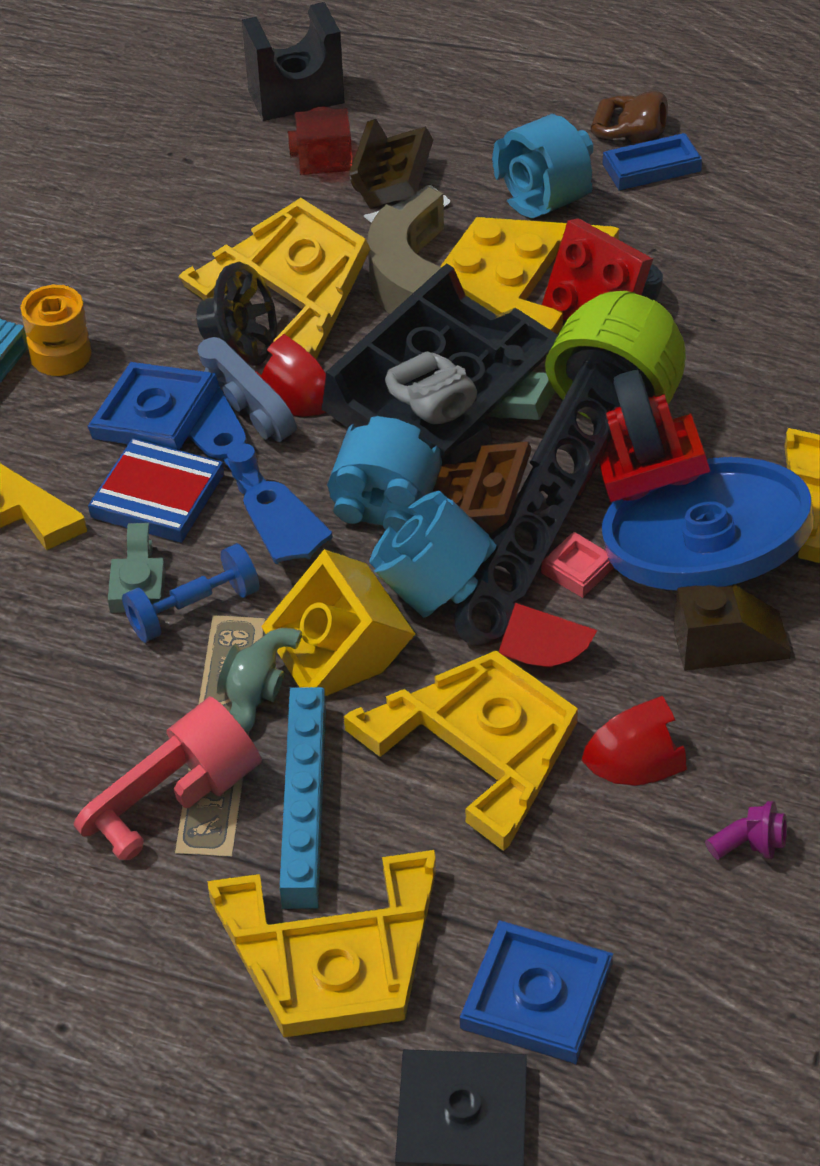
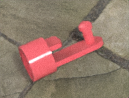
M209 696L168 728L166 730L169 737L168 741L81 810L74 821V827L83 837L91 836L101 831L114 846L112 852L119 860H131L141 852L144 839L137 831H131L119 816L185 763L191 771L177 781L174 787L176 798L184 808H190L210 791L216 796H221L262 763L261 756L250 737L230 712L213 697Z

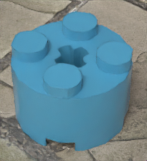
M555 114L547 115L508 131L504 138L496 140L492 161L496 180L504 178L506 186L513 196L507 199L509 205L520 215L535 218L592 192L590 155H592L594 150L593 142L586 131H577L564 117Z
M376 416L371 417L369 424L366 426L355 428L354 424H352L346 432L327 483L330 498L335 503L333 508L334 514L346 523L355 524L362 521L383 525L385 530L391 526L398 532L415 515L408 507L423 496L433 492L442 466L440 449L437 445L431 449L418 438L421 431L419 428L398 419Z
M441 491L429 493L411 504L408 509L415 515L398 532L389 526L374 547L369 560L370 564L375 568L374 572L423 618L432 614L449 599L454 603H460L472 593L478 582L473 575L496 547L495 542Z

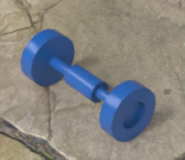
M236 543L221 550V562L225 572L210 579L201 576L170 590V597L151 604L141 588H136L123 594L122 602L126 615L139 639L146 643L161 635V628L156 614L173 606L180 610L212 595L213 588L228 581L235 592L242 598L259 591L258 575L245 549Z

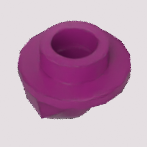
M767 801L763 806L749 807L747 818L736 820L705 840L706 847L710 854L719 860L749 840L752 851H758L764 858L772 859L775 849L785 848L786 813H777L774 801Z

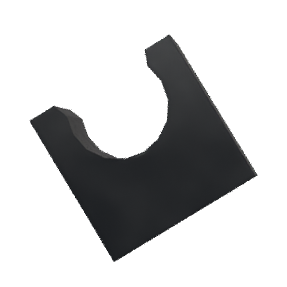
M325 2L310 5L308 10L310 25L307 34L299 43L286 49L272 48L257 17L242 19L248 91L262 121L345 103L341 31Z

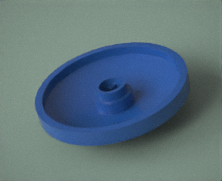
M743 457L709 458L707 461L710 472L699 475L691 483L685 485L668 484L652 489L647 495L636 500L625 501L620 499L614 501L608 508L602 523V534L608 559L613 567L628 579L659 589L677 590L678 587L696 585L724 587L747 581L778 567L790 559L805 544L814 524V512L809 488L793 471L773 462Z

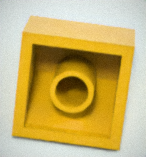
M325 549L261 626L265 634L278 628H293L302 631V638L297 649L282 647L278 649L277 653L300 688L323 687L325 696L383 673L415 635V632L367 563Z

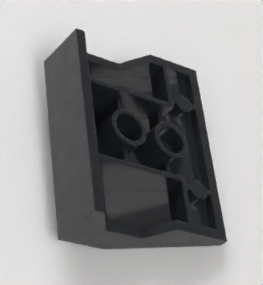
M446 263L326 371L322 410L348 428L352 424H354L355 428L366 426L369 424L370 418L376 416L394 418L409 423L421 430L418 438L431 449L437 445L440 449L441 457L444 458L546 359L558 334L517 308L495 315L466 296L455 269ZM424 352L435 353L449 359L455 366L458 365L465 369L466 376L473 381L477 389V397L464 414L449 422L433 425L418 417L410 405L399 401L389 393L385 382L388 370ZM435 369L419 378H416L404 384V386L413 385L414 382L418 383L419 381L434 375V373L436 371H439L440 369Z

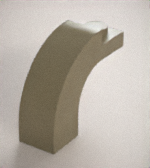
M428 187L414 200L409 201L402 210L386 204L377 213L370 225L367 238L371 249L368 254L370 286L378 303L389 314L442 268L417 255L424 246L444 230L443 193Z

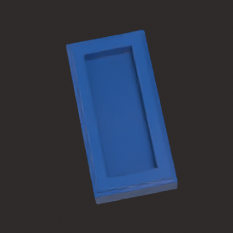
M682 133L603 152V166L618 190L701 172L702 158L687 135Z

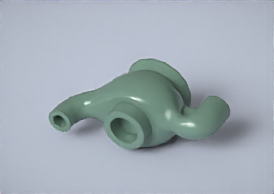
M278 628L268 632L248 648L240 650L236 643L230 648L219 675L217 694L227 692L232 702V708L229 712L246 733L252 729L255 723L256 707L262 704L264 700L274 702L280 691L284 671L276 669V652L282 647L297 649L302 638V631L293 628Z

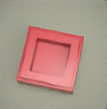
M573 532L542 561L541 573L583 598L614 567L608 559L606 550Z

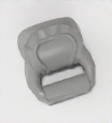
M424 352L389 369L385 378L391 395L399 401L410 405L418 417L433 425L449 422L464 414L477 397V389L473 381L466 376L465 369L458 365L455 366L449 359L435 353ZM435 369H440L439 371H436L434 375L429 376L419 381L418 383L414 382L413 385L404 386V384L416 378H419Z

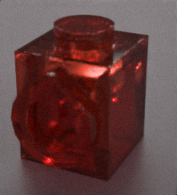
M317 107L308 112H295L296 131H288L290 158L299 157L300 175L350 171L352 166V146L348 109Z

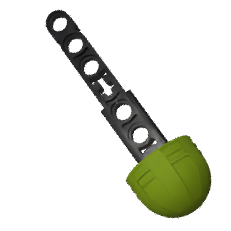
M628 291L604 293L576 310L561 329L546 357L545 369L551 386L563 401L530 461L533 467L515 499L508 522L500 527L493 540L496 544L495 550L481 563L475 574L478 582L474 591L460 602L454 616L455 628L465 642L473 646H482L501 637L506 632L515 606L513 602L526 594L575 499L579 500L612 438L606 412L621 407L614 386V377L622 373L638 370L639 374L641 373L648 398L665 394L669 405L683 376L686 359L685 343L673 317L657 301ZM577 412L591 419L594 428L593 435H587L579 428L576 420ZM558 449L566 451L571 456L574 462L573 473H568L559 466L556 458ZM541 491H544L548 495L546 504L549 507L536 515L533 512L537 511L544 501V496ZM517 526H522L531 533L534 543L532 551L524 550L517 543L515 538ZM496 566H501L510 573L513 582L510 592L502 590L496 584L493 573ZM475 606L483 608L490 616L491 629L488 633L480 631L474 625L472 611Z

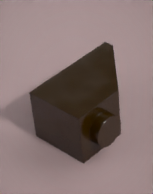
M735 584L724 587L696 585L677 588L674 634L684 671L790 659L791 649L779 611Z

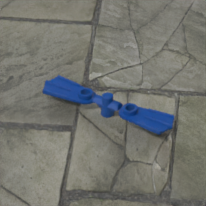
M219 386L188 437L206 455L225 461L233 478L236 479L238 490L245 494L244 506L275 564L290 559H311L312 554L328 540H332V532L284 484L264 479L259 472L255 449L252 445L246 444V434Z

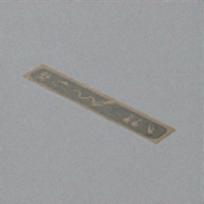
M213 615L199 704L211 696L228 711L231 710L232 702L227 692L217 694V684L221 668L230 648L235 643L240 650H243L263 637L261 626L265 622V618ZM243 778L221 796H216L210 791L190 808L182 806L175 853L232 857Z

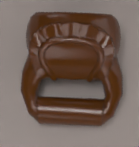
M649 91L638 96H615L602 99L596 110L591 125V132L599 138H627L632 143L655 140L664 132L668 115L667 98L661 92ZM623 108L618 119V125L609 127L615 109Z

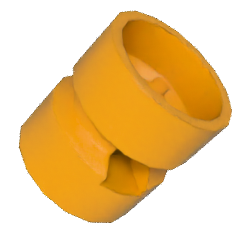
M54 284L42 286L31 291L23 299L20 309L32 365L39 372L51 376L68 375L82 369L89 362L92 352L81 295L71 287Z

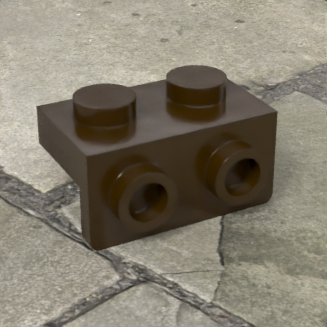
M377 119L367 121L350 168L349 176L353 188L361 193L369 208L393 201L403 202L417 194L434 140L426 126L387 138Z

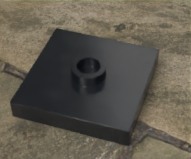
M403 1049L395 1166H524L527 1054Z

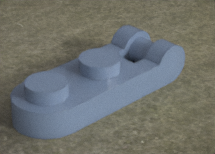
M212 337L203 340L199 344L198 355L200 362L206 367L204 372L216 373L219 386L231 406L236 411L244 409L250 415L255 429L264 439L271 437L275 441L281 442L297 431L295 419L282 398L224 340Z

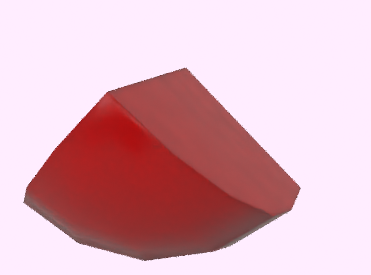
M283 334L267 349L273 356L265 365L262 375L257 371L255 372L282 398L292 415L305 417L326 413L322 410L325 371L306 349L286 334Z
M515 603L499 653L526 664L551 667L570 662L585 651L591 644L597 630Z
M663 695L636 705L610 719L596 731L587 743L581 759L595 775L614 784L632 786L657 782L687 770L685 748L683 746L678 748L675 746L666 724L675 721V717Z

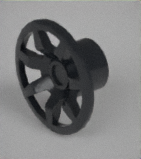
M237 262L225 266L216 280L214 297L203 299L197 307L196 319L199 332L204 340L212 337L224 340L249 366L261 365L268 357L269 352L267 349L277 335V318L271 293L260 274L248 264ZM237 271L247 275L243 287L235 273ZM226 284L229 290L228 294H224ZM258 287L265 303L252 305L250 299L254 296ZM265 313L268 314L269 330L265 326L256 323L257 316ZM253 337H256L260 342L265 344L264 349L259 355L257 340ZM238 340L243 343L245 353L236 344Z

